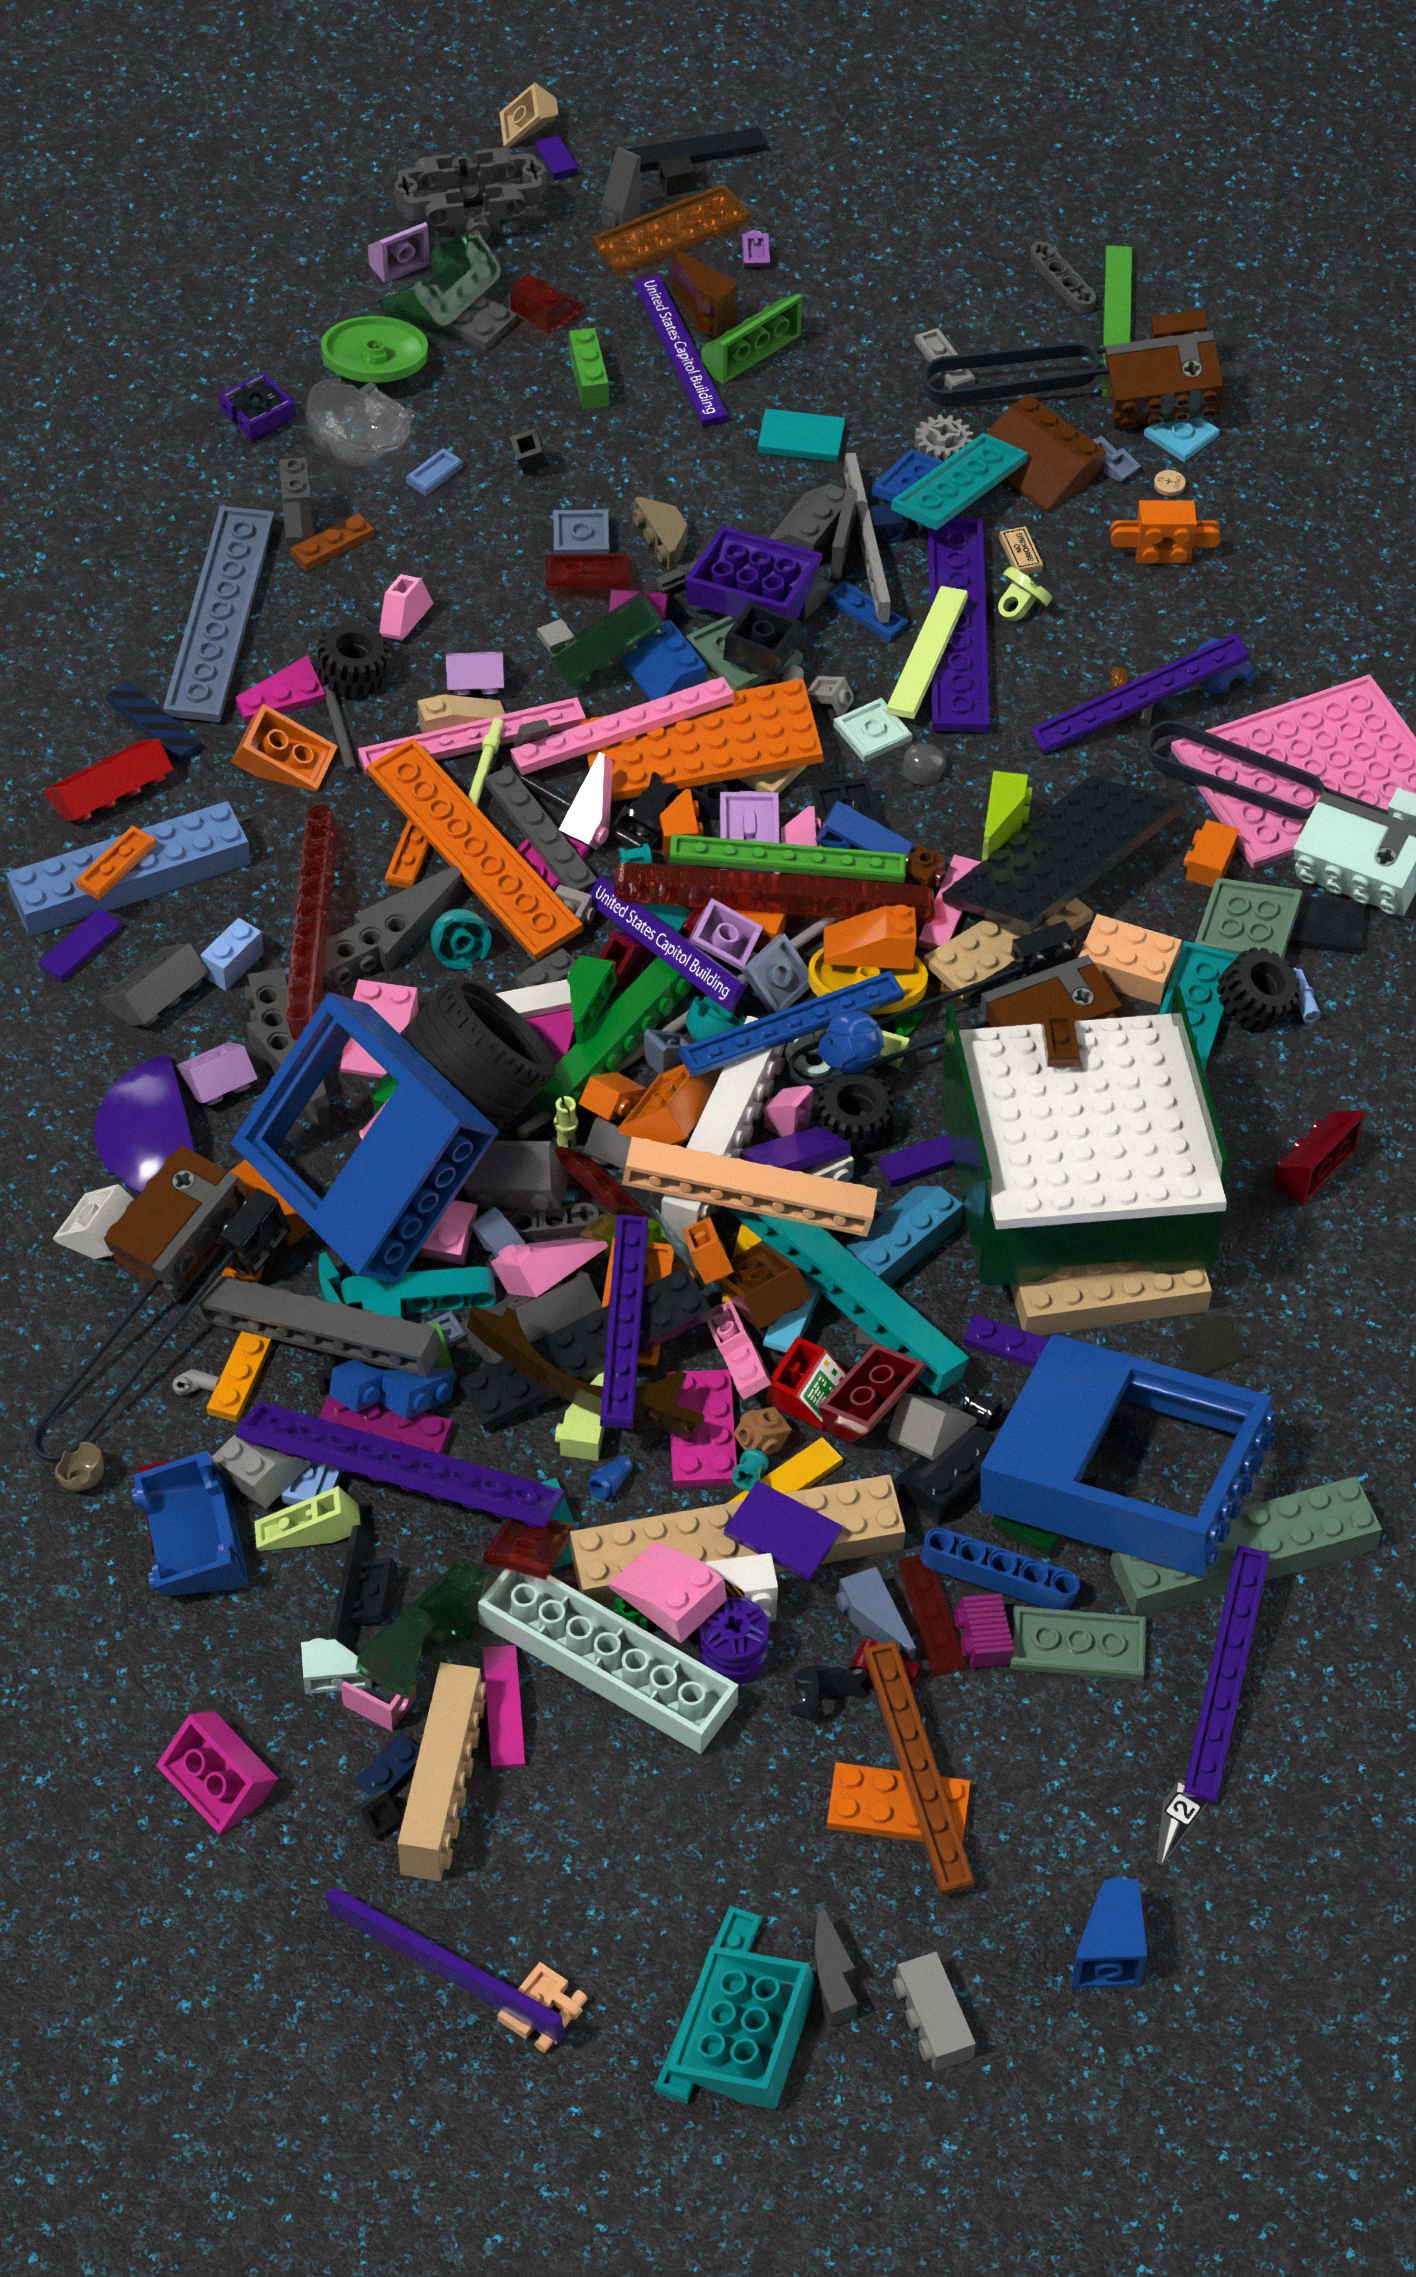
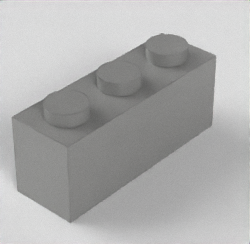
M937 1951L897 1964L896 1978L892 1980L894 1991L898 1999H904L908 2008L905 2010L906 2019L911 2030L916 2029L921 2040L918 2041V2046L925 2062L930 2061L935 2072L974 2059L976 2043Z

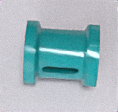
M648 843L643 844L639 848L627 850L624 847L619 848V861L623 874L636 868L646 867L647 869H652V857Z
M757 1449L744 1451L740 1458V1464L733 1470L731 1477L733 1483L738 1488L750 1491L756 1481L760 1479V1475L765 1473L769 1466L767 1456Z

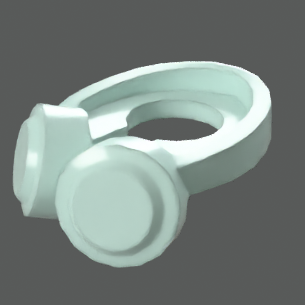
M812 1034L794 1040V1043H788L785 1050L788 1063L796 1050L815 1042ZM817 1048V1049H815V1050H812V1051H809V1052H807V1053H809L810 1055H812V1054H817V1055H819V1054H818V1049H819V1048ZM803 1054L794 1062L795 1068L809 1077H823L831 1069V1066H828L824 1060L818 1066L809 1065Z

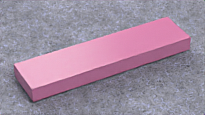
M954 854L947 870L946 878L939 889L919 937L918 946L935 950L953 938L964 910L945 904L941 893L971 871L973 867L980 864V861Z

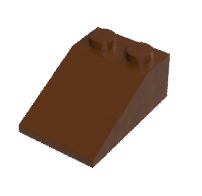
M675 249L673 251L672 291L695 327L704 334L717 339L737 323L738 283Z
M764 1241L757 1243L730 1259L734 1272L728 1274L724 1280L716 1282L745 1319L758 1330L773 1325L777 1318L787 1312L798 1310L804 1305L805 1301L812 1298L797 1265Z

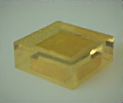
M601 1214L579 1234L583 1239L602 1241L616 1229L617 1218L614 1214Z

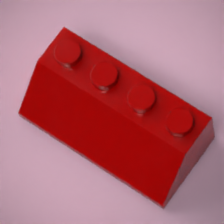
M159 738L140 740L42 791L65 821L76 820L77 823H80L93 816L91 811L99 807L102 810H106L118 803L117 798L126 795L128 798L140 793L142 785L148 782L154 785L167 778L165 773L173 770V767Z

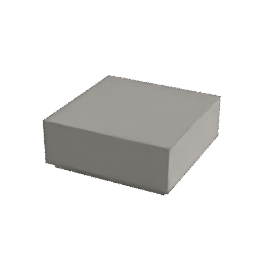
M562 619L537 628V636L550 653L575 644V636Z

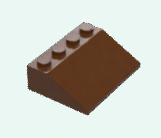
M1029 394L1011 405L986 433L1028 452L1027 462L1003 481L1046 513L1103 474L1106 450Z

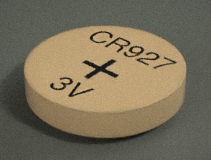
M1165 470L1155 476L1154 487L1162 495L1176 496L1185 489V478L1179 472Z

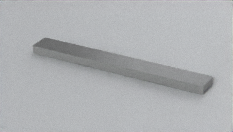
M846 453L844 478L847 489H857L855 525L877 620L879 623L889 622L891 601L856 453Z

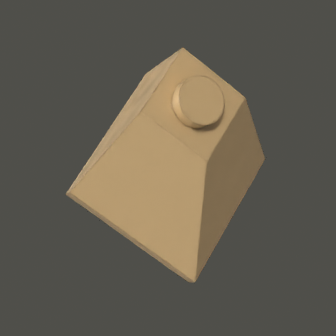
M534 82L500 112L504 147L509 148L538 132L548 123L553 122L558 115L556 97Z

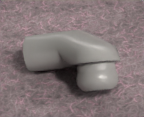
M191 1369L173 1380L172 1387L179 1395H188L201 1388L214 1392L220 1377Z

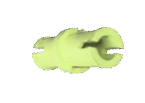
M564 1096V1105H562L561 1097L556 1101L557 1115L554 1118V1127L557 1130V1144L566 1149L569 1148L568 1140H570L571 1147L576 1144L575 1130L578 1128V1118L575 1115L576 1103L573 1098Z

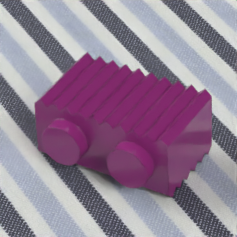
M1001 1593L962 1596L958 1608L954 1609L955 1626L961 1628L963 1637H961L962 1655L964 1657L968 1656L970 1666L973 1669L983 1666L1008 1665L1014 1652V1645Z

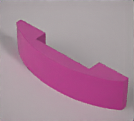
M516 1645L482 1647L491 1769L525 1767Z

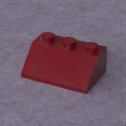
M1361 1110L1331 1112L1323 1121L1321 1119L1316 1121L1310 1130V1134L1305 1139L1300 1138L1295 1143L1292 1153L1287 1158L1281 1157L1276 1163L1273 1170L1276 1173L1273 1186L1301 1205H1304L1357 1150L1365 1113Z
M875 1342L818 1406L826 1432L850 1443L869 1433L927 1368L926 1363Z

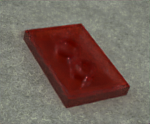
M628 554L546 555V590L630 589Z
M558 1146L555 1149L561 1164L609 1213L643 1217L646 1215L645 1211L589 1155L563 1146Z
M510 1517L506 1518L485 1550L483 1562L546 1580L570 1542V1531H574L575 1525L551 1518L545 1528L530 1527L524 1524L523 1521Z

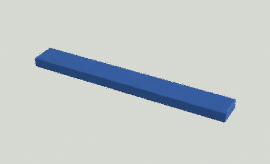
M891 971L684 1046L679 1048L678 1055L693 1078L828 1028L831 1019L842 1012L861 1011L868 1013L903 1000L905 993Z

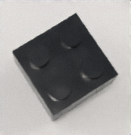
M750 601L726 634L723 660L774 680L798 646L801 621Z

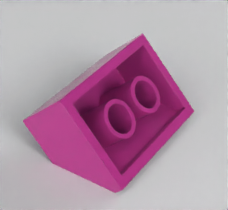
M215 1711L189 1714L156 1764L158 1769L219 1834L225 1833L259 1807L278 1780L274 1773Z

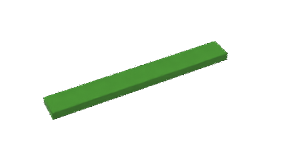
M1106 245L1103 347L1130 342L1132 247ZM1103 353L1102 369L1105 368L1106 363L1105 353ZM1102 375V397L1109 398L1105 375Z
M671 834L669 863L904 883L906 854Z

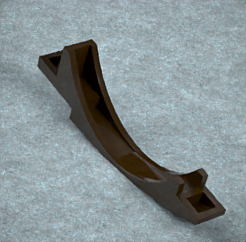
M475 1306L471 1307L467 1328L484 1344L532 1380L575 1405L601 1416L603 1386L589 1384L570 1377L542 1358L524 1335L516 1310L506 1307L503 1316H499ZM678 1370L657 1382L636 1386L633 1425L638 1420L648 1427L660 1428L673 1433L678 1438L697 1442L705 1415L677 1405L684 1388L687 1373Z

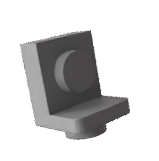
M817 676L807 690L810 704H832L838 716L844 715L854 701L853 692L845 677Z
M559 885L555 894L579 919L584 929L586 924L590 925L595 915V908H592V895Z

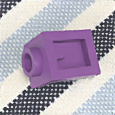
M753 230L747 232V234H742L743 267H769L768 233Z

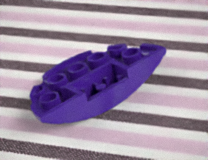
M169 1054L146 1061L118 1079L104 1096V1100L96 1114L94 1135L96 1148L102 1163L111 1175L115 1173L124 1181L126 1188L137 1194L144 1190L148 1180L158 1173L167 1157L174 1153L180 1145L195 1152L181 1093Z

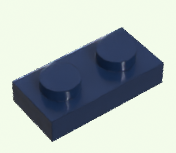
M400 1733L355 1778L356 1785L370 1797L381 1789L386 1790L391 1795L415 1771L420 1747L403 1733Z

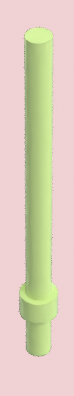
M499 718L493 719L489 733L483 739L481 746L483 752L468 798L476 807L493 755L498 752L501 743L499 737L504 722Z

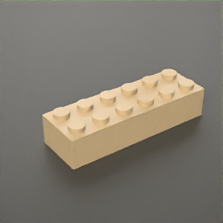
M1137 1261L1061 1267L1039 1282L1010 1285L1022 1330L1039 1336L1208 1311L1212 1293L1205 1268L1155 1272Z
M440 1662L397 1843L400 1875L441 1881L443 1870L450 1869L453 1849H450L451 1838L456 1839L460 1824V1819L457 1818L458 1808L463 1809L467 1793V1788H464L465 1778H470L474 1761L471 1758L472 1748L477 1749L480 1738L479 1718L484 1719L487 1701L484 1699L486 1682H481L480 1668Z

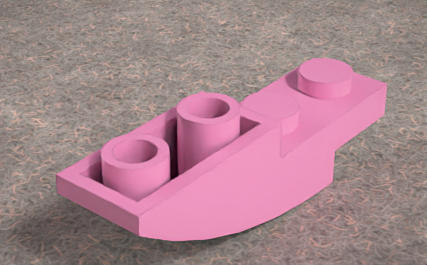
M729 1300L724 1304L715 1306L712 1309L714 1317L707 1320L716 1345L725 1359L736 1388L744 1400L771 1385L769 1373L732 1301Z

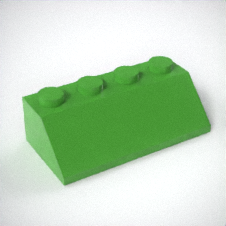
M798 293L780 299L772 305L765 307L751 318L746 319L732 330H728L716 340L707 343L702 348L701 361L707 373L721 384H724L799 337L801 332L802 296Z

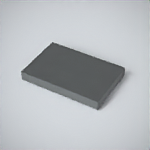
M848 488L845 492L832 546L830 581L837 585L842 583L855 530L857 489Z

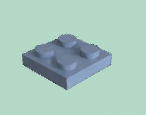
M608 509L553 510L554 558L609 557Z
M785 933L778 934L741 969V972L769 1013L774 1014L789 1008L810 988L808 968Z

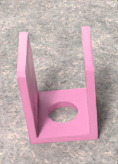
M365 1652L362 1655V1660L370 1665L372 1681L397 1694L392 1702L387 1704L344 1681L341 1685L343 1705L393 1732L416 1699L415 1678Z

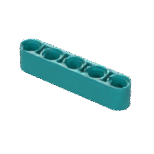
M487 1267L405 1272L396 1283L364 1276H352L344 1279L340 1285L341 1302L348 1307L363 1310L362 1299L400 1297L401 1314L471 1309L472 1306L488 1308L494 1305L497 1300L495 1275L493 1270Z

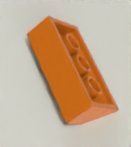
M682 1064L659 1074L617 1129L620 1134L631 1138H645L669 1145L679 1146L689 1139L688 1134L691 1130L696 1128L720 1077L719 1072L715 1069L692 1078L686 1066Z

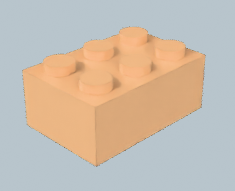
M1097 914L1079 957L1087 954L1090 956L1112 991L1160 1005L1170 983L1180 953L1182 940Z

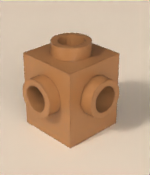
M774 1406L760 1410L753 1409L744 1413L733 1435L745 1451L757 1449L768 1456L780 1451L792 1429Z

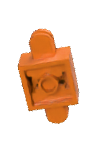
M1139 500L1136 520H1116L1110 526L1112 545L1114 547H1135L1136 563H1191L1193 548H1214L1221 541L1220 528L1217 521L1196 520L1194 501Z

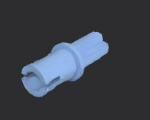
M1294 968L1296 972L1294 976L1300 982V985L1297 987L1300 989L1297 1005L1303 1016V1021L1305 1023H1313L1321 1017V1011L1318 1009L1314 999V989L1309 987L1303 971Z

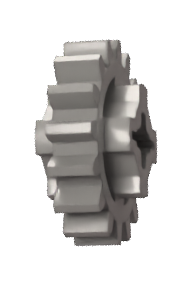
M940 414L937 420L928 417V423L920 422V428L915 430L914 446L918 448V452L945 461L973 440V432L969 431V425L962 426V419L953 421L952 415H949L947 419H943V416Z

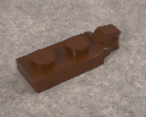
M1049 997V1008H1047V1013H1042L1041 1019L1047 1067H1079L1080 1056L1074 1015L1064 1013L1062 997Z

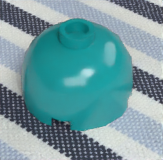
M452 909L443 913L436 920L431 930L430 942L436 957L443 965L459 970L472 967L471 962H475L479 958L482 960L487 955L491 947L492 936L485 921L475 912L467 909Z
M697 996L688 1010L686 1027L690 1036L698 1042L744 1025L746 1017L742 1015L739 1019L733 1015L736 1009L729 1011L710 997H704L703 1001H699V996Z

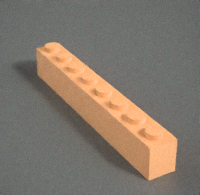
M637 1137L631 1138L622 1185L865 1237L868 1236L873 1221L878 1190L861 1184L847 1183L833 1178L814 1176L800 1171L786 1170L772 1165L758 1164L739 1158L725 1157L711 1152L697 1151L678 1145H669Z

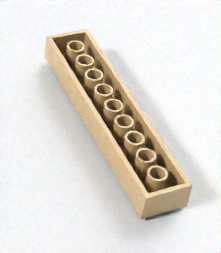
M890 1474L783 1493L843 1526L842 1533L821 1564L903 1550L906 1531ZM743 1501L570 1531V1549L579 1592L599 1604L615 1602L616 1597L622 1599L621 1596L609 1588V1583L654 1542L697 1558L704 1564L708 1561L759 1555L724 1536V1529ZM773 1562L775 1573L787 1571V1569Z

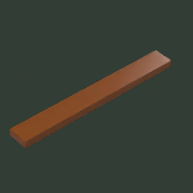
M892 1641L863 1648L864 1659L940 1894L942 1896L974 1888V1878L897 1643Z

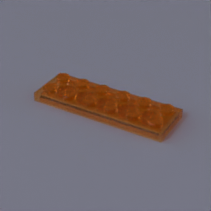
M723 183L591 236V245L616 274L619 275L669 255L675 249L681 250L750 222L751 213Z

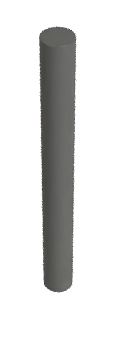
M328 684L323 686L326 695L325 700L347 774H354L357 771L336 693L335 691H330Z

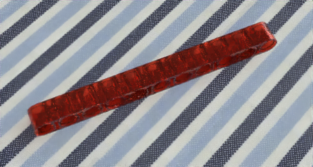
M325 804L311 807L307 811L305 818L285 1016L292 1039L296 1042L318 1010L322 999L338 836L332 810Z
M632 862L621 863L614 871V894L618 899L626 902L705 908L712 898L732 910L845 919L883 906L905 905L907 907H915L916 924H927L935 917L934 893L932 889L924 885Z

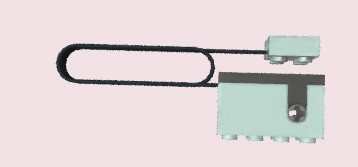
M1161 721L1148 732L1146 738L1148 757L1153 766L1159 770L1292 819H1308L1293 848L1294 860H1297L1295 864L1296 876L1303 882L1308 884L1316 883L1326 887L1327 890L1334 894L1342 893L1353 897L1357 902L1375 905L1388 914L1405 915L1416 893V794L1397 787L1388 805V810L1325 787L1320 778L1310 772L1180 721ZM1164 736H1181L1318 790L1321 795L1315 805L1305 809L1160 756L1154 752L1153 746Z

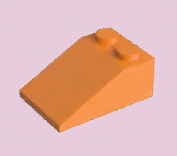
M262 704L252 717L231 763L256 777L316 792L338 746Z
M905 905L883 906L824 927V964L913 969L917 940L915 907H907Z

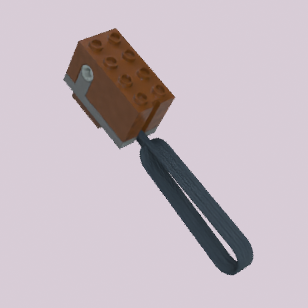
M1204 309L1152 316L1149 340L1107 345L1101 348H1092L1090 345L1082 342H1071L943 356L933 359L926 365L923 371V390L925 395L931 402L938 405H953L1080 387L1089 384L1097 375H1105L1114 429H1132L1135 426L1159 425L1162 422L1170 421L1183 422L1191 418H1210L1221 414L1223 382L1213 332L1207 331L1208 327ZM1105 353L1106 363L1104 369H1099V357L1097 354ZM1088 355L1095 364L1090 371L949 391L935 389L928 382L934 374L942 371Z

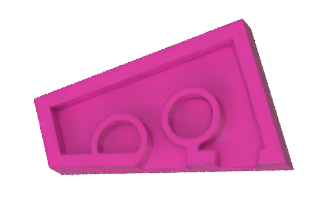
M306 655L236 696V705L244 723L249 724L262 704L280 714L324 703L326 702V695L309 657Z

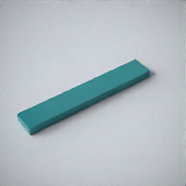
M729 1906L713 1946L750 1953L761 1926L762 1917ZM691 2000L654 2087L655 2093L688 2104L696 2084L669 2074L667 2069Z

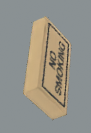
M1026 526L1000 531L999 539L1012 567L1025 575L1043 571V563Z

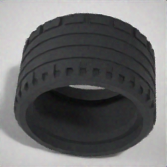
M451 978L431 1001L424 1006L421 1012L400 1032V1035L499 1131H502L511 1123L513 1118L527 1106L555 1074L554 1060L549 1049L528 1022L495 993L467 978Z

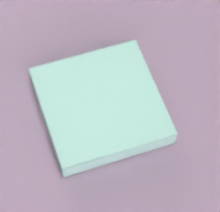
M882 698L834 719L833 726L863 762H867L912 741V733L896 715L887 714V704Z

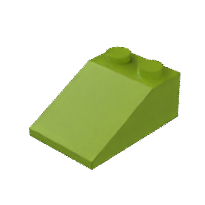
M993 771L981 862L988 860L994 851L1017 835L1022 829V823L1028 824L1030 806H1025V804L1030 805L1032 787H1027L1028 775Z

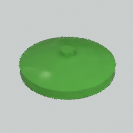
M364 316L348 319L331 327L322 337L321 356L323 362L330 370L345 378L372 383L390 382L406 378L419 371L425 365L428 358V342L425 335L410 323L390 317Z

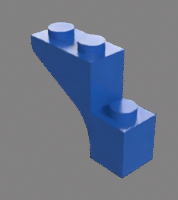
M353 1359L332 1368L329 1396L354 1412H359L380 1403L404 1419H409L451 1400L455 1372L448 1368H431L427 1377L401 1370H381Z

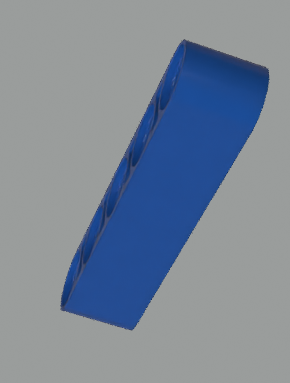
M933 1528L927 1532L920 1553L921 1562L929 1569L1047 1609L1070 1610L1074 1605L1080 1588L1078 1577L1068 1570L944 1528Z

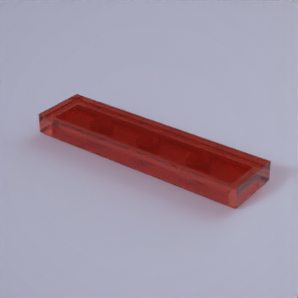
M920 1555L898 1559L899 1571L932 1677L965 1671L964 1658L936 1571L927 1568L921 1562Z

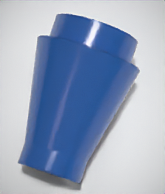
M620 1455L610 1463L591 1472L587 1486L592 1495L600 1500L612 1498L628 1473L632 1471L633 1465L627 1457Z

